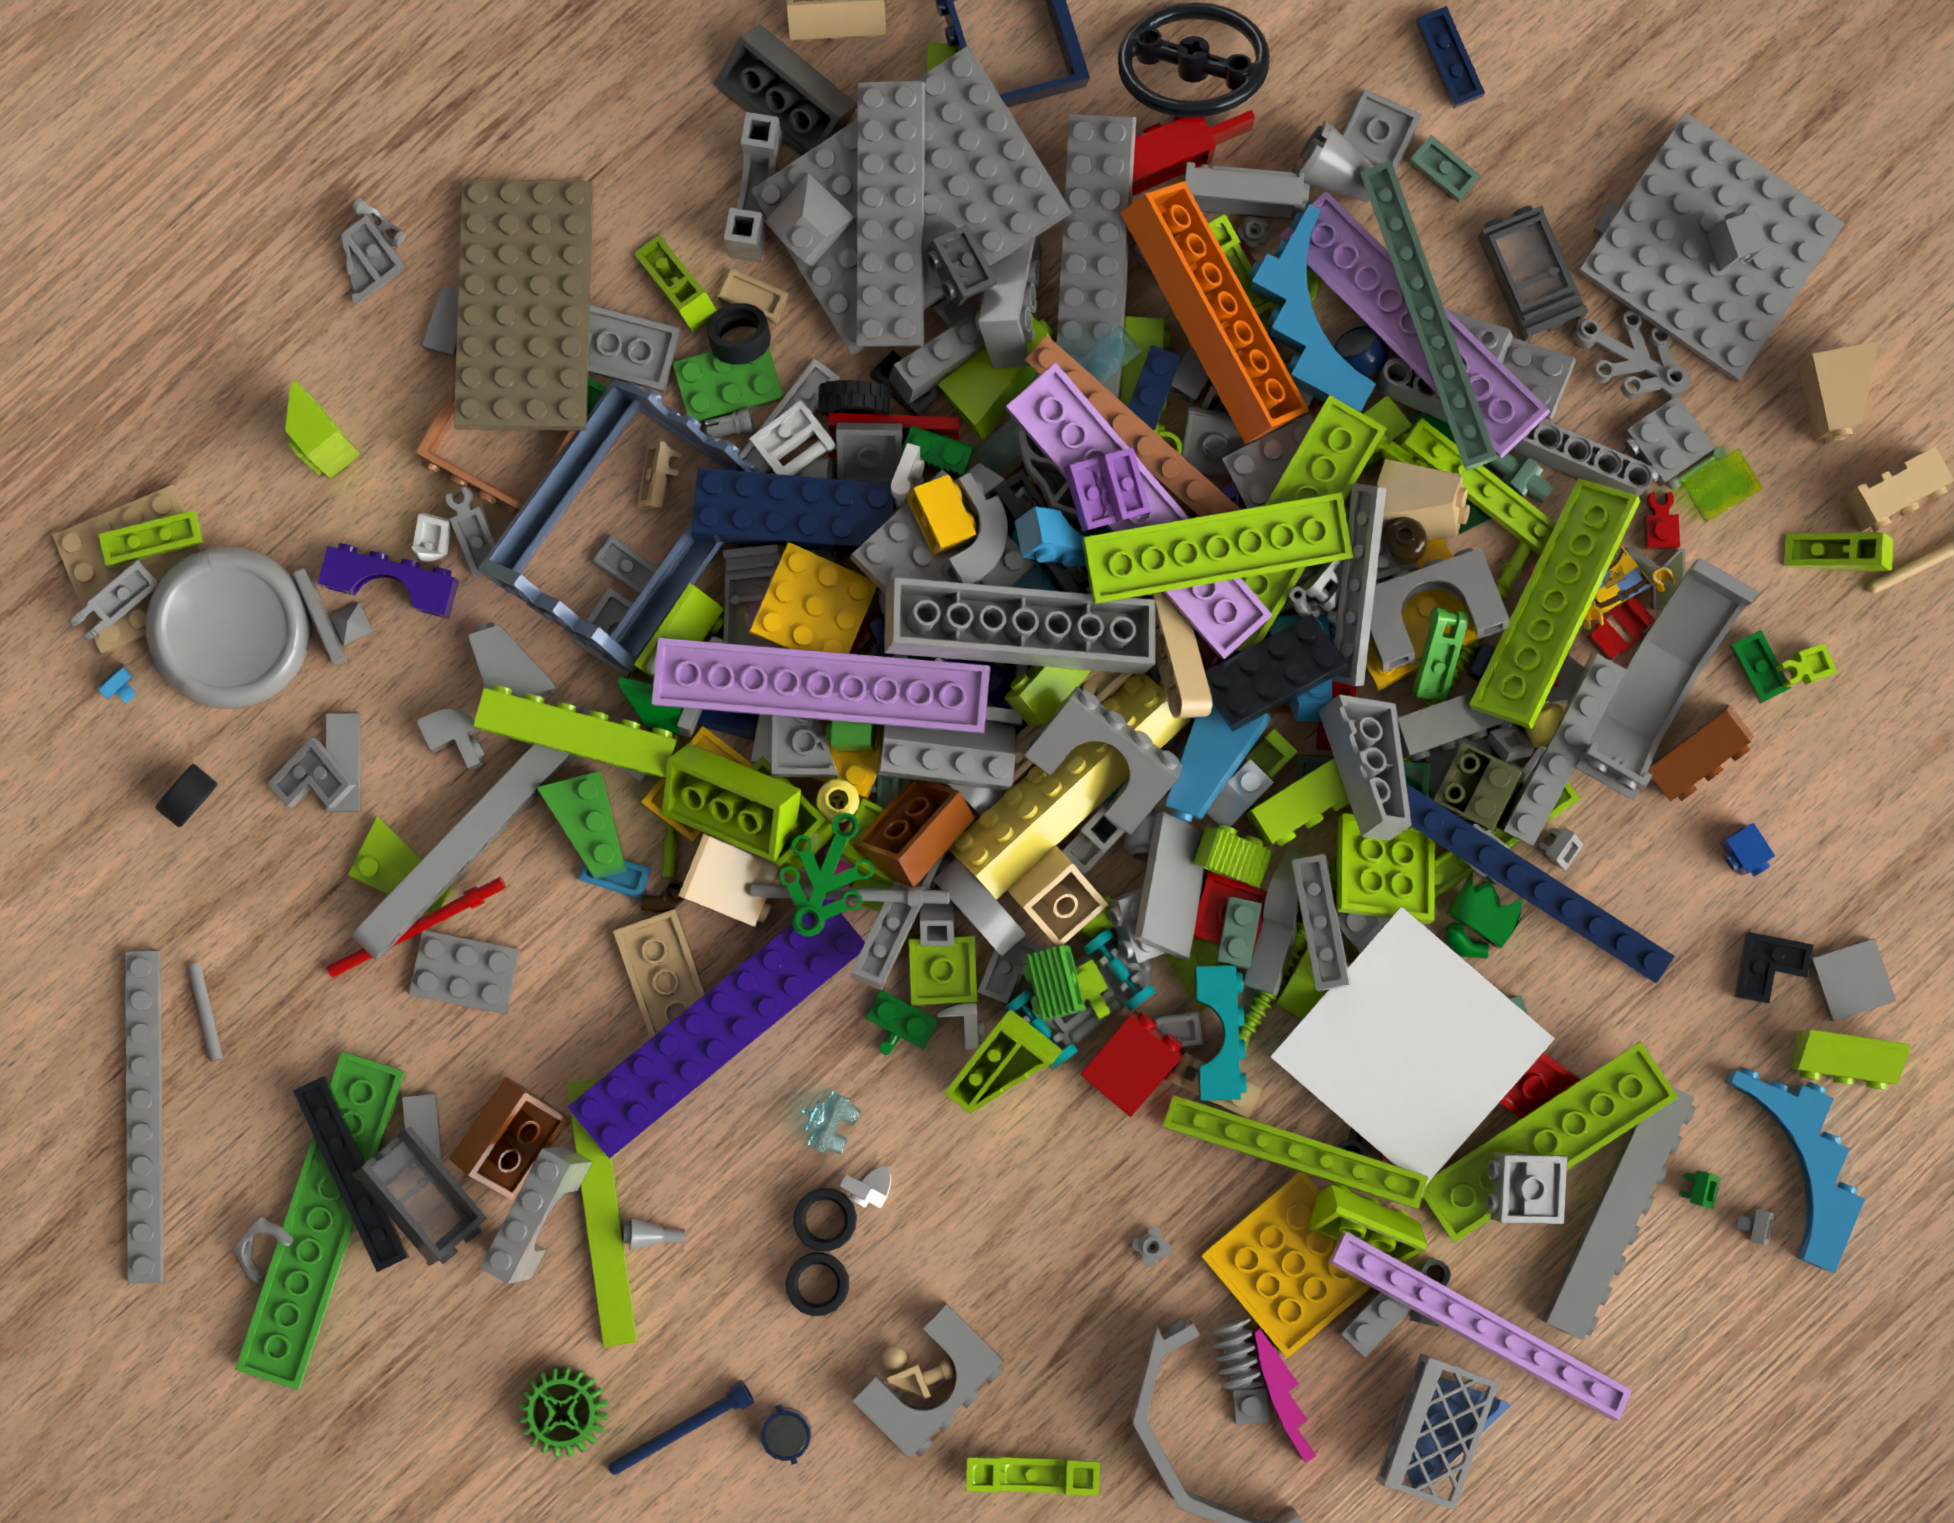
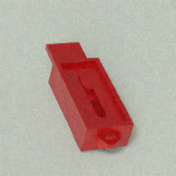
M1247 111L1209 128L1203 117L1175 116L1173 122L1164 126L1161 123H1157L1144 129V134L1135 137L1132 196L1184 175L1187 162L1195 163V168L1203 167V164L1212 163L1216 145L1252 130L1255 119L1253 111Z

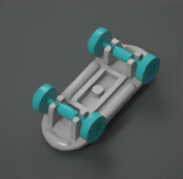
M1109 928L1082 948L1086 954L1078 959L1074 965L1077 968L1092 959L1094 960L1108 987V990L1100 994L1111 1015L1098 1020L1087 1000L1084 1002L1086 1011L1052 1020H1041L1040 1015H1036L1032 1008L1031 997L1035 996V993L1031 987L1004 1007L1007 1012L1010 1009L1063 1050L1055 1061L1049 1065L1052 1071L1078 1052L1075 1047L1077 1043L1125 1007L1132 1011L1157 992L1149 984L1152 973L1150 959L1138 964L1127 963L1118 948L1119 937L1113 938L1114 935Z

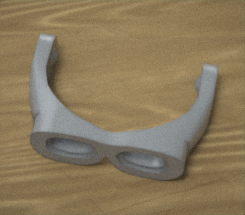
M358 198L354 202L352 209L360 218L365 215L370 217L376 215L381 219L382 223L377 227L391 246L399 247L404 243L406 234L396 225L389 223L380 212L369 206L362 198ZM389 229L397 232L394 239L388 237L387 232Z
M264 1217L258 1219L232 1251L237 1256L248 1277L256 1283L263 1279V1274L252 1261L253 1237L257 1233H269L275 1236L284 1246H290L293 1242V1238L286 1230L277 1224L267 1221Z

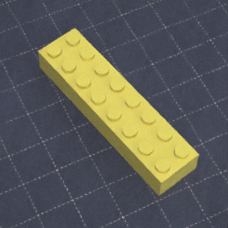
M1136 674L1129 678L1123 687L1110 699L1102 703V706L1109 711L1119 713L1133 729L1146 733L1151 738L1153 744L1160 749L1191 721L1189 718L1176 719L1171 715L1164 689L1146 674ZM1090 741L1075 747L1052 775L1039 766H1034L1020 782L1009 789L995 805L985 811L969 829L962 833L948 850L965 865L997 900L1130 777V768L1126 758L1117 748L1110 744Z

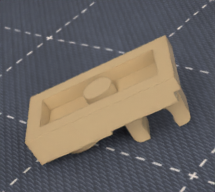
M659 441L646 445L637 508L646 510L662 508L668 495L667 477L679 474V470L670 468L668 459L681 458L682 454L680 451L670 449L669 446H666V442Z

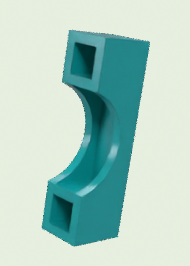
M1236 966L1195 967V1000L1212 1009L1218 1016L1223 1028V1041L1219 1052L1211 1061L1198 1067L1199 1101L1241 1100V1093L1247 1092L1246 1073H1240V1059H1245L1246 1054L1245 1039H1239L1238 1026H1244V1007L1238 1006L1237 993H1243V974L1237 973Z

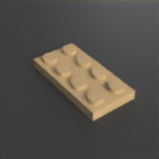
M676 909L613 931L650 1038L705 994Z

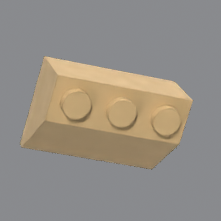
M787 0L790 40L811 42L815 39L823 38L843 40L847 37L862 36L864 38H876L879 35H887L885 0Z

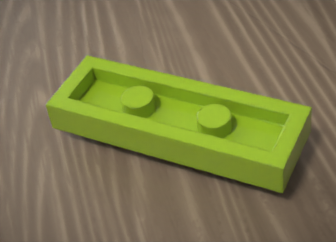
M195 510L98 534L107 567L204 544L198 515Z

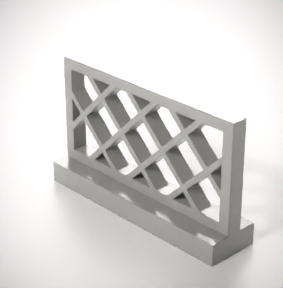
M1420 1353L1376 1481L1394 1490H1400L1455 1510L1499 1382ZM1442 1369L1452 1372L1458 1386L1442 1393L1438 1385ZM1460 1376L1466 1377L1470 1380L1463 1383ZM1477 1382L1488 1385L1484 1398L1472 1404L1466 1388ZM1434 1391H1436L1437 1396L1432 1398ZM1461 1391L1468 1407L1451 1414L1445 1398ZM1440 1401L1447 1417L1431 1425L1426 1415L1428 1408ZM1471 1413L1475 1422L1473 1430L1461 1436L1455 1420ZM1424 1423L1426 1428L1421 1430L1422 1425ZM1450 1423L1457 1439L1440 1446L1434 1430ZM1429 1433L1436 1449L1420 1457L1415 1445L1418 1438ZM1469 1439L1468 1444H1467V1447H1466L1464 1441H1466V1440ZM1459 1444L1464 1456L1461 1463L1450 1468L1443 1452ZM1412 1454H1413L1415 1460H1413V1461L1410 1462L1411 1457H1412ZM1439 1455L1445 1471L1429 1478L1423 1462ZM1418 1465L1425 1481L1413 1487L1402 1484L1406 1471ZM1458 1471L1457 1476H1456V1479H1455L1453 1473H1455V1472ZM1447 1476L1453 1486L1448 1500L1438 1497L1432 1485ZM1428 1487L1430 1493L1424 1492L1421 1489Z

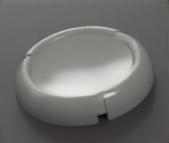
M237 546L208 548L206 551L193 553L174 565L164 575L154 590L146 616V638L149 652L163 678L186 698L201 705L219 709H240L254 706L269 700L285 689L303 666L309 651L306 649L308 638L311 639L312 635L311 615L294 577L281 564L269 556L256 550Z

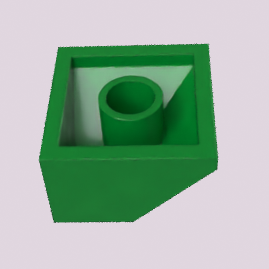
M619 677L618 685L649 730L660 728L672 732V735L681 737L677 724L684 708L652 705L653 684Z

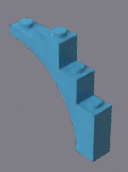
M1309 204L1305 213L1297 212L1290 226V229L1294 230L1290 240L1288 241L1283 238L1274 256L1267 253L1263 262L1256 260L1248 275V278L1252 279L1249 290L1279 306L1275 307L1267 322L1268 325L1272 326L1268 335L1270 338L1302 354L1295 353L1287 367V370L1291 372L1290 376L1296 387L1324 403L1328 396L1331 395L1361 412L1376 383L1356 371L1336 352L1321 330L1311 306L1307 287L1306 257L1311 232L1321 210Z
M1741 1067L1740 1072L1737 1070L1729 1071L1725 1083L1746 1094L1767 1111L1784 1132L1796 1154L1804 1180L1806 1197L1804 1235L1797 1258L1825 1271L1835 1273L1865 1199L1856 1195L1858 1189L1848 1184L1839 1182L1835 1186L1850 1148L1840 1145L1842 1139L1833 1134L1823 1132L1822 1136L1819 1135L1834 1098L1825 1095L1826 1088L1812 1082H1807L1806 1086L1796 1085L1793 1093L1790 1094V1087L1773 1080L1770 1085L1758 1080L1760 1074L1747 1068Z

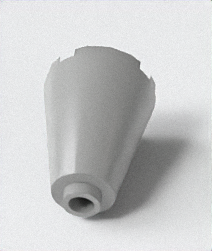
M1323 121V126L1319 125L1314 130L1300 152V155H1302L1301 161H1303L1301 166L1295 163L1292 173H1296V177L1299 176L1300 172L1305 173L1304 183H1308L1311 186L1368 202L1370 199L1360 172L1374 167V165L1330 123Z

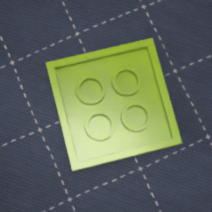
M1342 813L1338 816L1337 912L1391 919L1402 906L1420 923H1432L1434 921L1435 841L1412 826H1409L1391 840L1362 837L1353 814Z

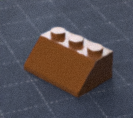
M911 779L854 842L853 846L891 880L914 888L975 818L960 791L934 782Z
M505 1077L449 1160L471 1178L514 1201L541 1149L549 1148L570 1118L525 1087Z

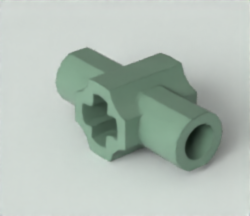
M1507 453L1503 458L1497 455L1498 459L1489 464L1503 475L1501 480L1522 497L1528 493L1542 504L1554 488L1552 484L1539 476L1543 469L1540 468L1538 463L1522 454L1517 459L1510 453Z

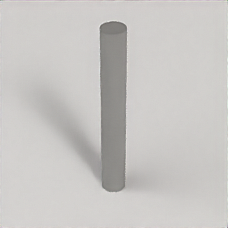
M201 963L191 964L187 967L210 1062L221 1060L223 1055Z

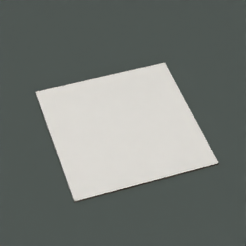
M1401 906L1348 967L1351 985L1328 990L1270 1057L1394 1165L1428 1176V1183L1555 1038Z

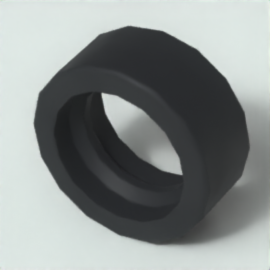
M734 303L722 307L712 315L707 324L706 332L713 355L721 362L731 365L746 364L764 355L770 346L771 334L768 321L764 312L757 306L747 303ZM739 326H749L757 329L753 335L741 341L729 342L721 339L730 329Z
M820 1188L809 1192L799 1201L794 1211L793 1224L797 1236L806 1246L816 1251L828 1252L840 1248L851 1239L856 1229L857 1214L854 1204L846 1194L836 1189ZM831 1200L837 1203L844 1212V1227L834 1238L819 1239L812 1235L807 1228L806 1214L810 1206L817 1201Z
M824 1252L809 1253L799 1258L790 1268L786 1278V1293L791 1304L800 1312L810 1316H825L836 1311L845 1301L849 1291V1275L845 1266L835 1256ZM821 1264L827 1266L834 1272L837 1278L835 1295L823 1304L808 1302L801 1296L798 1289V1280L801 1273L811 1265Z

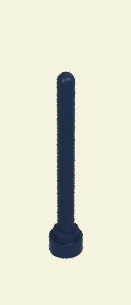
M743 1380L731 1385L730 1390L725 1393L726 1397L611 1462L608 1467L609 1472L617 1475L732 1408L734 1410L738 1408L743 1410L754 1404V1399Z

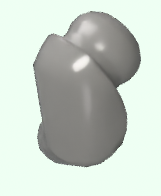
M1301 587L1291 589L1289 593L1290 603L1301 619L1311 614L1315 618L1320 616L1319 605L1316 600L1307 602L1306 592Z

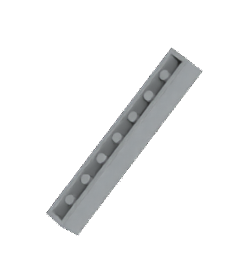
M1676 1088L1673 1089L1678 1095V1099L1629 1130L1542 1319L1543 1322L1581 1340H1584L1585 1335L1590 1336L1593 1333L1598 1322V1318L1595 1317L1596 1311L1600 1304L1603 1306L1606 1304L1611 1294L1612 1288L1608 1285L1613 1274L1619 1275L1625 1264L1626 1257L1622 1256L1627 1244L1632 1245L1638 1236L1640 1227L1636 1226L1641 1213L1646 1215L1653 1203L1654 1197L1650 1196L1655 1183L1660 1185L1666 1175L1668 1167L1664 1163L1669 1153L1673 1155L1680 1144L1681 1136L1678 1133L1683 1123L1687 1125L1694 1114L1695 1106L1692 1105L1694 1097Z

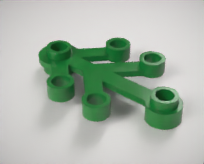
M850 813L838 814L833 819L832 830L835 835L821 871L811 850V839L806 835H799L792 841V849L796 854H799L814 888L809 902L798 882L800 879L798 869L793 866H787L780 872V881L787 886L796 906V910L792 915L793 927L803 936L817 935L824 928L826 919L846 910H857L862 904L860 893L851 890L846 892L841 900L821 907L826 893L858 879H869L874 874L873 863L867 859H862L854 867L834 875L847 839L854 837L859 829L858 820ZM844 819L852 823V829L847 833L839 829V823ZM801 838L808 842V849L803 852L796 848V842ZM861 863L870 865L871 872L869 875L862 876L859 874L858 866ZM786 870H793L796 873V880L794 882L788 883L784 880L783 875ZM850 894H855L859 899L855 907H850L846 904V897ZM811 913L815 916V923L812 926H806L803 923L802 918L804 914Z

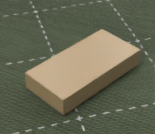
M730 267L717 298L728 304L747 303L757 306L764 312L767 321L777 324L790 297V293Z

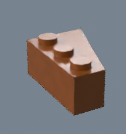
M1729 705L1722 713L1704 724L1698 731L1650 766L1648 773L1652 775V779L1670 802L1676 797L1683 801L1697 790L1694 784L1703 777L1710 781L1724 770L1721 764L1730 757L1735 762L1749 752L1750 748L1747 745L1752 741L1754 735L1731 705Z

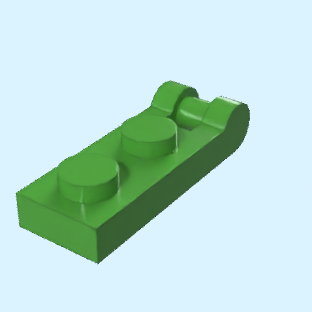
M1435 607L1430 613V628L1412 688V693L1416 697L1438 700L1447 699L1468 625V613L1466 611L1454 610L1453 613H1450L1444 608ZM1446 625L1451 626L1449 634L1444 633Z

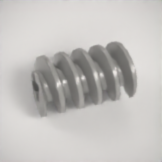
M1250 1318L1218 1324L1219 1327L1210 1332L1212 1336L1221 1337V1340L1214 1344L1213 1348L1224 1350V1353L1216 1358V1362L1227 1364V1367L1219 1371V1375L1229 1376L1230 1380L1221 1385L1224 1389L1238 1391L1264 1385L1263 1382L1253 1380L1262 1374L1261 1369L1251 1367L1259 1361L1258 1356L1248 1354L1256 1348V1344L1245 1341V1339L1253 1335V1330L1242 1328V1326L1251 1321Z

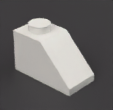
M1250 759L1228 781L1206 814L1218 825L1223 824L1231 827L1274 782Z

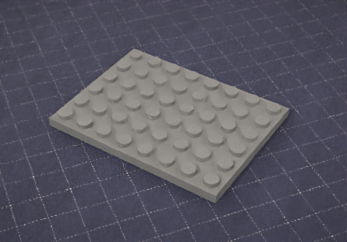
M966 46L915 80L925 83L924 309L945 296L938 273L930 268L926 259V249L933 239L967 224L990 267L1073 213L969 46ZM858 119L751 189L752 194L768 218L809 173L856 218L813 266L803 262L784 244L852 355H856L866 348L857 347Z

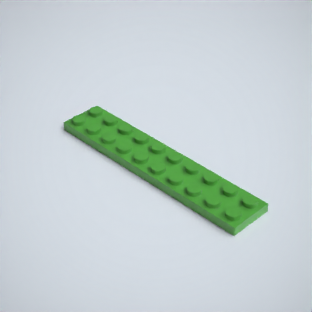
M341 1051L330 1087L365 1162H367L381 1149L406 1071ZM314 1135L282 1227L291 1235L293 1242L290 1246H284L279 1241L277 1242L235 1368L237 1371L296 1390L301 1389L355 1227Z

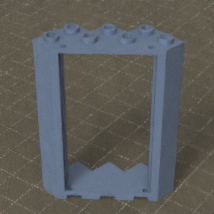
M613 380L587 416V431H577L478 569L499 587L525 601L527 606L546 619H551L574 638L585 645L588 644L603 654L605 659L632 672L635 668V662L689 583L694 585L723 542L693 540L691 522L611 636L600 627L578 617L560 600L541 592L522 575V572L639 410L727 470L758 472L759 469L749 460L741 459L738 456L740 450L729 441L723 440L720 443L712 435L703 433L699 429L701 424L692 416L685 414L682 417L675 410L664 407L661 404L663 398L649 388L643 391L631 381L624 384Z

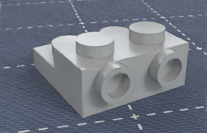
M1675 396L1660 408L1648 414L1622 434L1625 438L1623 442L1627 450L1633 456L1638 455L1641 461L1649 466L1653 474L1652 482L1657 481L1660 487L1715 449L1713 443L1678 396Z
M1143 887L1107 900L1110 908L1108 911L1109 920L1117 930L1120 940L1118 948L1127 963L1138 964L1166 953L1134 939Z
M1494 1152V1160H1490L1487 1166L1488 1177L1490 1180H1493L1492 1193L1487 1195L1485 1202L1486 1210L1491 1214V1219L1501 1223L1564 1224L1567 1157L1563 1155Z

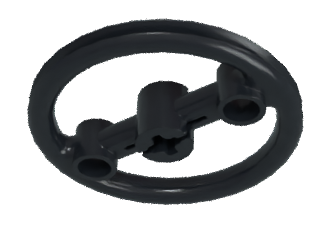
M1181 3L1156 10L1143 17L1131 27L1124 36L1119 48V75L1128 92L1150 109L1176 117H1207L1234 109L1246 102L1258 91L1264 83L1269 70V46L1258 26L1235 10L1211 3ZM1188 19H1203L1223 23L1236 29L1247 38L1255 52V62L1251 63V59L1244 54H1234L1228 58L1210 54L1209 43L1197 36L1186 37L1179 44L1162 40V35L1157 28L1171 22ZM1137 56L1138 61L1145 65H1153L1160 60L1178 65V75L1186 82H1201L1208 77V74L1225 79L1226 86L1232 91L1206 100L1187 101L1168 98L1150 90L1139 80L1133 69L1132 58Z

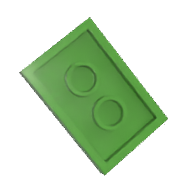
M770 348L766 350L764 355L746 364L731 365L721 362L713 355L712 351L672 362L686 412L699 423H704L705 419L709 420L733 414V411H739L742 408L749 407V409L780 401L784 398Z

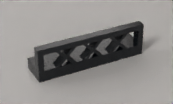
M1021 471L1007 482L1005 481L990 493L992 498L998 495L1001 499L1007 520L1016 533L1015 521L1035 507L1031 506L1032 499L1038 507L1049 509L1024 471ZM1019 481L1028 492L1026 504H1021L1010 489ZM1035 559L1056 591L1080 593L1090 586L1087 567L1075 566L1080 567L1087 577V580L1077 585L1067 571V566L1056 562L1042 563Z

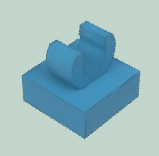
M122 663L98 685V690L107 699L116 692L125 703L129 702L136 695V691L127 683L132 677V672Z

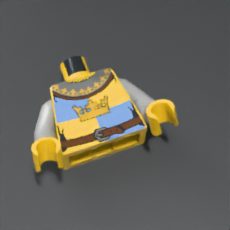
M1619 545L1583 620L1584 628L1586 630L1591 629L1590 620L1592 619L1598 620L1600 625H1603V614L1649 589L1653 585L1651 581L1655 582L1659 592H1664L1665 587L1661 581L1667 579L1674 584L1673 572L1669 568H1661L1650 558L1630 547L1623 548L1622 545Z

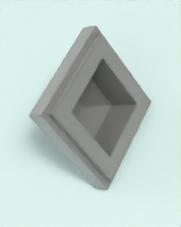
M359 602L330 616L344 646L374 632Z

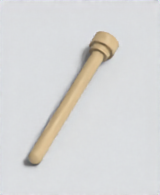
M1954 541L1871 581L1867 587L1868 591L1872 594L1879 593L1954 556Z

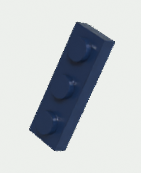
M1447 6L1418 17L1416 24L1453 108L1483 97L1485 94L1484 89Z

